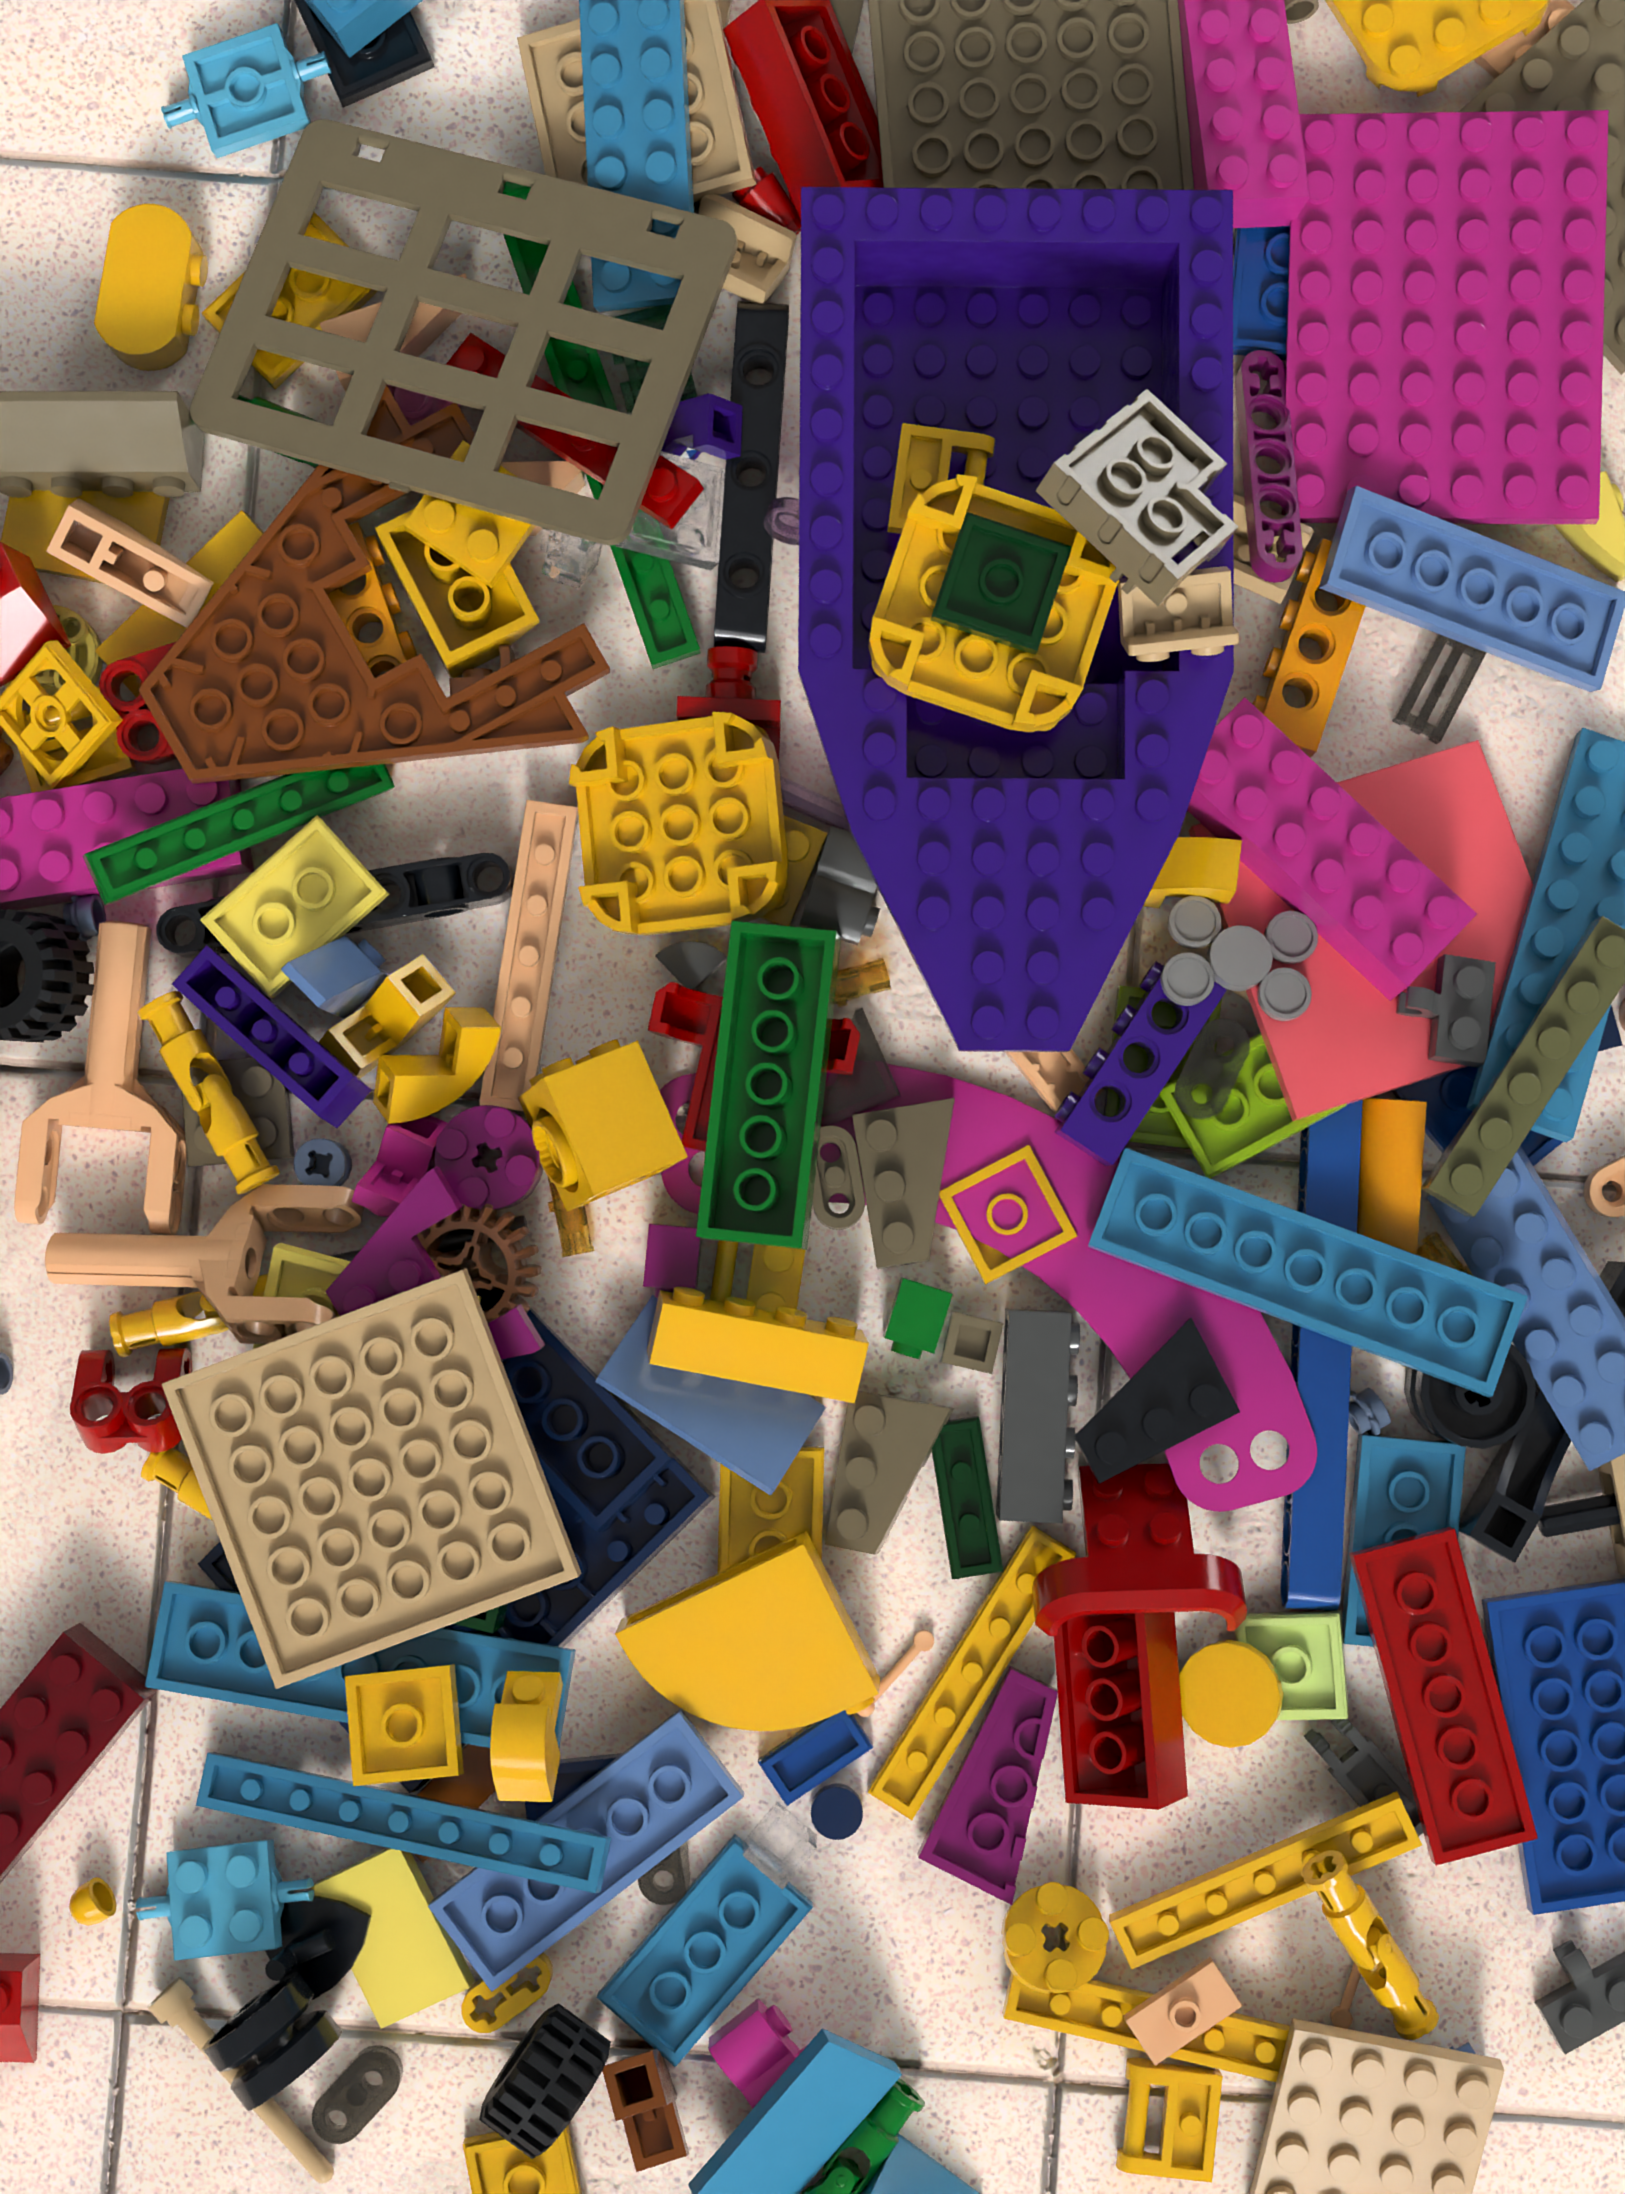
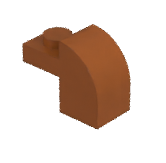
M654 2049L605 2065L602 2072L616 2121L621 2119L623 2121L636 2172L688 2156L689 2150L675 2102L677 2095L661 2052L658 2049Z

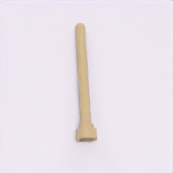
M178 1977L147 2008L161 2024L167 2021L172 2028L178 2025L209 2060L202 2048L215 2033L194 2010L197 2005L191 1998L194 1992ZM241 2064L230 2071L220 2073L231 2085L233 2078L244 2065ZM273 2098L252 2109L318 2183H327L332 2179L334 2168Z

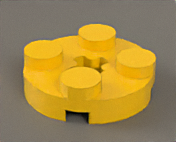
M1048 1882L1031 1888L1012 1903L1002 1922L1001 1935L1003 1934L1002 1944L1005 1951L1003 1954L1006 1964L1022 1984L1034 1991L1060 1994L1078 1989L1088 1983L1102 1966L1106 1955V1944L1109 1940L1108 1927L1094 1902L1074 1887L1061 1885L1057 1882ZM1047 1925L1053 1929L1059 1925L1065 1931L1063 1939L1067 1946L1064 1951L1056 1947L1049 1952L1042 1946L1046 1941L1045 1935L1041 1932L1043 1926Z

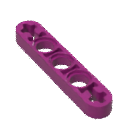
M1257 350L1245 356L1236 373L1234 382L1250 563L1258 577L1268 582L1277 583L1291 577L1302 558L1303 545L1290 410L1285 407L1286 369L1284 363L1277 355L1269 351ZM1253 371L1260 372L1261 378L1267 380L1262 394L1259 395L1257 394L1260 390V378ZM1285 408H1286V413H1287L1286 423H1285ZM1256 412L1267 413L1273 417L1277 427L1269 430L1262 429L1254 423L1251 415ZM1261 456L1271 457L1279 464L1281 472L1277 474L1265 473L1259 469L1255 459ZM1263 501L1275 502L1282 507L1285 517L1282 519H1271L1263 514L1259 504ZM1276 536H1279L1276 542L1277 555L1280 558H1285L1282 563L1276 562L1275 555L1268 553Z

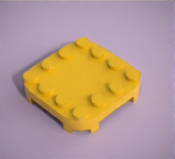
M1325 0V2L1366 64V77L1378 89L1384 85L1396 91L1416 92L1417 97L1435 91L1439 80L1522 31L1526 37L1541 23L1550 0Z
M957 474L954 479L935 483L922 494L918 493L908 510L874 616L872 617L868 645L872 659V668L889 686L905 695L1009 730L1023 732L1048 731L1069 714L1084 688L1083 686L1116 587L1119 583V580L1114 583L1109 578L1116 567L1055 509L978 484V477ZM966 512L1072 546L1036 655L931 621Z
M712 712L713 716L624 729L612 726L595 732L597 737L583 749L576 765L571 764L569 784L576 787L585 883V886H580L578 889L583 906L588 907L600 923L613 929L612 931L645 936L731 925V921L749 922L763 917L768 911L775 910L780 906L787 883L788 858L779 762L774 745L764 729L733 713Z

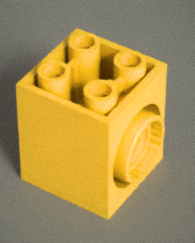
M618 1039L601 1044L589 1050V1055L575 1062L576 1065L573 1064L571 1057L557 1061L543 1068L541 1074L529 1079L531 1088L518 1097L528 1123L532 1127L533 1143L536 1150H539L540 1163L549 1179L555 1184L567 1212L658 1175L688 1157L638 1040L622 1047Z

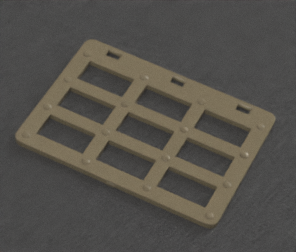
M328 119L315 120L306 126L298 142L191 402V419L205 433L389 484V488L408 494L410 490L603 545L619 544L631 532L737 251L738 241L735 230L728 222ZM361 144L385 150L381 161L377 162L358 157ZM506 181L530 187L527 199L503 194ZM326 187L418 211L399 260L304 236L323 188ZM653 220L680 226L676 237L672 238L651 232ZM451 221L548 245L530 295L433 270ZM582 254L682 280L664 329L659 330L563 304ZM294 268L384 292L385 296L366 343L271 317L290 269ZM419 302L515 327L516 331L498 377L486 376L400 352ZM550 337L650 363L631 415L531 388ZM257 349L352 375L332 426L237 400ZM386 384L484 411L465 461H456L367 436ZM517 421L617 447L616 455L599 499H593L498 472Z

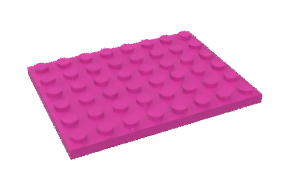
M1609 110L1299 114L1310 198L1298 217L1290 222L1285 407L1290 410L1300 523H1338L1347 491L1355 486L1453 524H1596L1598 522L1600 506ZM1285 408V423H1286V418H1287L1286 408Z

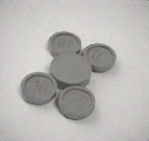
M1188 896L1179 900L1173 906L1167 921L1168 930L1172 938L1179 945L1189 949H1200L1209 944L1210 946L1206 959L1198 954L1185 952L1173 956L1165 964L1161 972L1160 982L1163 992L1171 1001L1182 1006L1196 1005L1211 993L1215 980L1220 986L1232 991L1249 990L1259 984L1257 991L1259 1005L1269 1017L1275 1020L1290 1021L1306 1011L1311 1002L1312 993L1310 984L1305 976L1292 968H1277L1271 972L1269 971L1273 958L1285 964H1297L1306 960L1314 952L1318 943V932L1315 924L1308 916L1297 911L1282 912L1268 923L1264 935L1252 927L1243 925L1232 926L1220 932L1221 916L1217 907L1210 900L1201 896Z

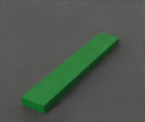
M385 764L285 774L88 852L82 857L104 905H108L308 824L317 815L323 818L390 791L395 786Z

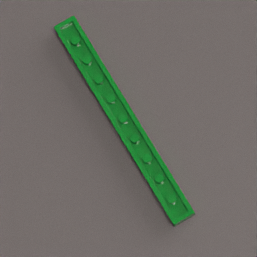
M506 182L503 194L526 200L530 187ZM503 234L523 294L530 295L548 245ZM572 280L563 304L583 309ZM550 337L544 355L555 387L575 400L618 411L597 349ZM586 474L593 498L598 500L604 485ZM639 509L628 537L621 543L610 545L650 664L654 670L701 654L656 520Z

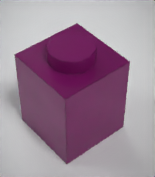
M649 1224L643 1286L654 1287L655 1298L659 1297L660 1290L673 1293L674 1287H687L697 1290L702 1238L696 1237L697 1228Z

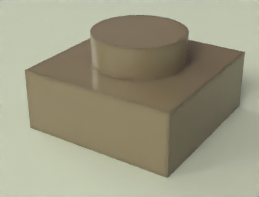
M952 1311L940 1362L992 1374L1004 1323Z

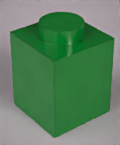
M901 1277L883 1334L885 1339L893 1341L890 1350L919 1360L922 1351L934 1354L953 1294Z

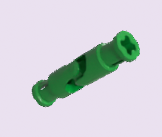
M899 2078L824 2164L821 2175L824 2176L826 2173V2176L805 2189L802 2194H852V2192L853 2194H861L898 2144L897 2134L914 2111L920 2112L925 2106L924 2100L909 2084ZM855 2147L866 2154L869 2158L870 2167L864 2178L858 2164L854 2160L838 2157L843 2150Z

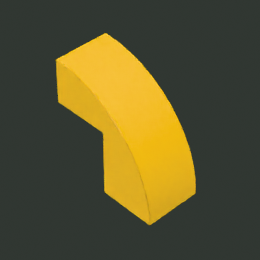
M1178 837L1143 906L1160 908L1166 896L1178 898L1201 896L1211 902L1229 904L1237 889L1242 840Z
M422 954L388 975L364 1007L329 1028L319 1043L357 1077L361 1078L378 1066L379 1055H391L420 1031L452 999L456 992L425 955Z
M445 1007L438 1055H379L373 1103L387 1123H403L429 1116L461 1097L473 1086L489 1064L499 1040L501 1026L484 1007Z

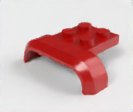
M670 982L655 993L648 1031L665 1038L702 1047L681 1142L684 1148L705 1152L723 997L683 987L679 983ZM849 1018L832 1020L827 1072L853 1074L861 1034Z
M1169 1463L1137 1464L1100 1484L1097 1483L1089 1466H1079L1078 1485L1086 1557L1057 1562L1048 1566L1036 1576L1032 1587L1035 1625L1048 1636H1056L1059 1627L1065 1621L1082 1615L1205 1611L1221 1615L1226 1620L1227 1630L1235 1631L1246 1619L1247 1615L1242 1572L1234 1562L1226 1558L1211 1554H1194L1188 1501L1179 1490Z

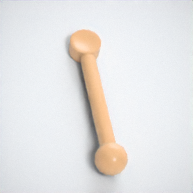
M922 1629L915 1633L913 1638L914 1644L880 1681L879 1694L874 1696L875 1701L869 1707L857 1712L858 1715L861 1717L870 1716L875 1710L874 1703L921 1651H929L933 1647L934 1637L930 1631Z
M1355 1962L1353 1963L1340 2006L1334 2007L1330 2012L1331 2022L1336 2027L1347 2029L1352 2024L1353 2018L1349 2010L1361 1977Z

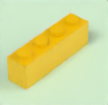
M674 1287L673 1293L660 1290L647 1346L649 1364L855 1403L869 1345L863 1330L857 1329V1323L840 1317H828L826 1323L806 1319L807 1314L805 1312L789 1307H777L776 1313L755 1309L756 1304L754 1302L738 1297H726L724 1303L704 1299L705 1294L703 1292L687 1287Z

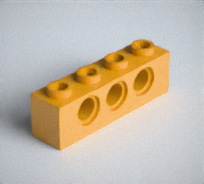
M356 522L348 525L370 563L372 570L363 575L366 577V585L358 594H344L342 587L327 595L374 678H376L381 672L391 670L417 656V652L409 631L406 630L400 633L396 624L394 614L402 612L392 583L383 585L377 569L378 566L385 564L375 534L366 537L360 524ZM370 622H378L383 625V632L378 640L372 643L359 641V632L364 625Z
M1324 538L1313 553L1305 551L1295 576L1296 581L1302 582L1297 601L1289 598L1279 623V628L1286 630L1281 648L1272 647L1262 676L1270 678L1265 696L1256 695L1252 703L1310 758L1317 752L1366 607L1333 593L1331 594L1337 600L1338 607L1336 611H1325L1317 605L1315 592L1325 591L1320 589L1319 585L1332 545V541ZM1310 638L1316 641L1321 648V658L1312 660L1303 656L1299 650V640ZM1295 686L1299 688L1305 696V706L1302 708L1289 706L1282 696L1283 687Z

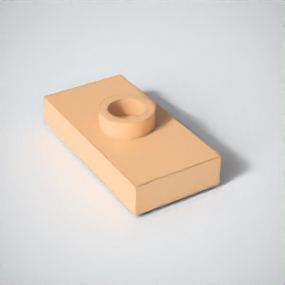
M1072 1049L1069 1052H1005L1054 1114L1070 1091L1079 1095L1089 1080V1077L1082 1073L1085 1065ZM1103 1088L1098 1090L1095 1098L1104 1091Z
M1209 1957L1123 2015L1153 2064L1157 2065L1241 2008L1242 2004L1212 1958Z

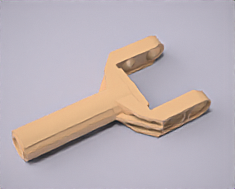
M105 921V923H99L85 1075L63 1094L49 1098L22 1121L14 1201L15 1217L19 1223L41 1225L44 1223L49 1209L55 1203L62 1125L151 1133L143 1211L148 1218L149 1229L152 1234L175 1235L179 1229L187 1162L185 1131L169 1111L159 1105L138 1081L143 1020H141L137 1012L145 1005L152 929L147 927V925L124 921Z
M262 1184L231 1205L208 1236L54 1233L47 1244L45 1267L47 1276L53 1284L198 1288L239 1343L268 1344L334 1319L337 1316L332 1310L314 1303L309 1298L253 1296L267 1243L264 1232L345 1233L361 1223L365 1207L352 1202L355 1190L347 1187Z

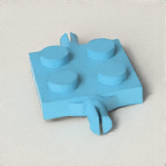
M278 23L182 55L189 77V98L167 106H161V111L164 114L163 117L169 129L198 119L205 129L211 151L216 158H220L305 129L311 123L304 101V82L328 73L331 74L332 70L324 51L296 61L288 50L282 29Z
M274 1839L166 1852L169 1883L166 1895L139 1897L136 1901V1908L156 1906V1908L137 1911L136 1915L139 1920L168 1917L172 1927L174 1961L274 1950L282 1947L280 1918L284 1903L312 1901L314 1890L294 1892V1890L308 1889L313 1887L314 1883L312 1878L282 1882V1877L276 1867Z

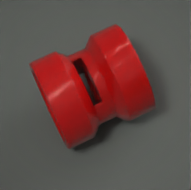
M730 646L708 649L707 667L712 672L713 680L706 685L705 697L756 699V687L750 680L752 679V674L758 668V652L748 648Z

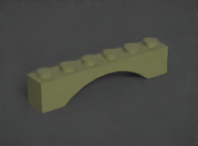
M1604 916L1589 924L1562 966L1549 993L1516 1048L1476 1108L1443 1152L1422 1185V1190L1466 1217L1476 1216L1625 983L1624 928Z

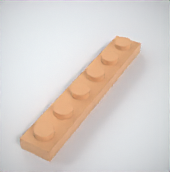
M526 800L493 1018L501 1026V1031L495 1052L484 1070L479 1102L481 1106L493 1105L508 1110L524 1112L518 1097L531 1088L529 1079L537 1076L539 1073L578 822V807Z

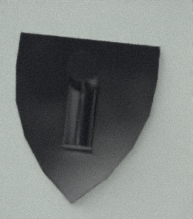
M314 1896L312 1901L284 1903L280 1918L282 1947L274 1950H265L270 1960L265 1966L267 1977L273 1981H280L294 1972H299L314 1993L312 2000L316 1999L335 1987L353 1967L365 1944L371 1915L345 1902L321 1896Z

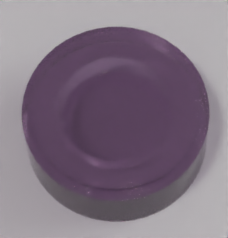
M781 497L770 502L763 524L768 534L776 540L790 545H799V499Z

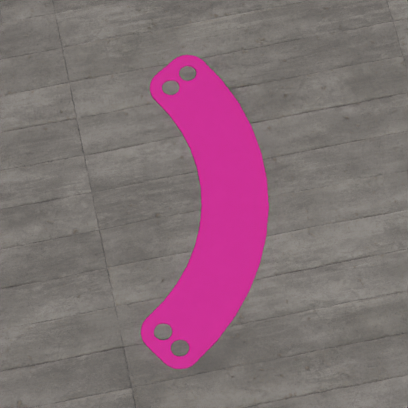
M855 1061L852 1075L827 1072L821 1127L832 1125L845 1129L853 1137L856 1148L857 1142L852 1115L955 1098L940 1191L1027 1145L1031 1147L1077 1237L1025 1263L1022 1267L1039 1277L1081 1315L1109 1347L1130 1379L1189 1318H1192L1240 1413L1165 1450L1174 1480L1181 1493L1190 1502L1210 1511H1230L1289 1495L1306 1483L1315 1468L1317 1460L1316 1438L1292 1372L1261 1312L1088 1247L1120 1158H1117L1113 1165L1105 1166L1055 1133L1061 1121L1010 1096L947 1075L881 1062ZM696 1073L677 1077L659 1090L681 1141L683 1135L676 1126V1115L678 1110L691 1100ZM826 1144L821 1148L820 1155L824 1161L832 1163L839 1159L840 1150L834 1144ZM684 1148L688 1157L661 1172L666 1191L674 1202L683 1209L698 1214L701 1187L691 1180L688 1168L694 1155L701 1151ZM1025 1159L952 1196L972 1237L998 1250L1010 1259L1063 1232ZM836 1194L829 1200L831 1203L849 1204L848 1199L841 1194ZM1001 1194H1014L1024 1201L1028 1209V1219L1022 1230L1012 1235L997 1233L991 1228L987 1220L988 1205L995 1197ZM939 1197L935 1223L957 1230ZM1003 1199L993 1207L992 1219L1001 1229H1013L1022 1221V1208L1014 1200ZM1263 1431L1278 1432L1288 1443V1458L1278 1469H1263L1251 1457L1250 1446L1252 1440ZM1215 1444L1228 1446L1235 1452L1238 1458L1236 1475L1230 1481L1222 1484L1207 1480L1200 1470V1457L1206 1448Z

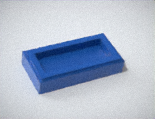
M844 1710L829 1718L806 1726L760 1757L758 1764L786 1806H788L871 1750L873 1743L855 1716L847 1714Z

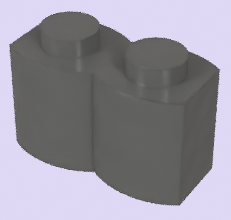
M834 826L830 827L799 927L837 931L842 941L858 946L861 935L872 937L881 908L871 905L877 885L850 831Z

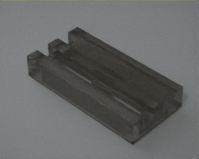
M1436 634L1392 721L1400 726L1404 724L1410 727V731L1418 735L1424 734L1429 737V741L1435 744L1441 742L1487 652ZM1445 644L1453 648L1418 715L1415 716L1410 712ZM1462 653L1470 656V659L1434 726L1427 721Z

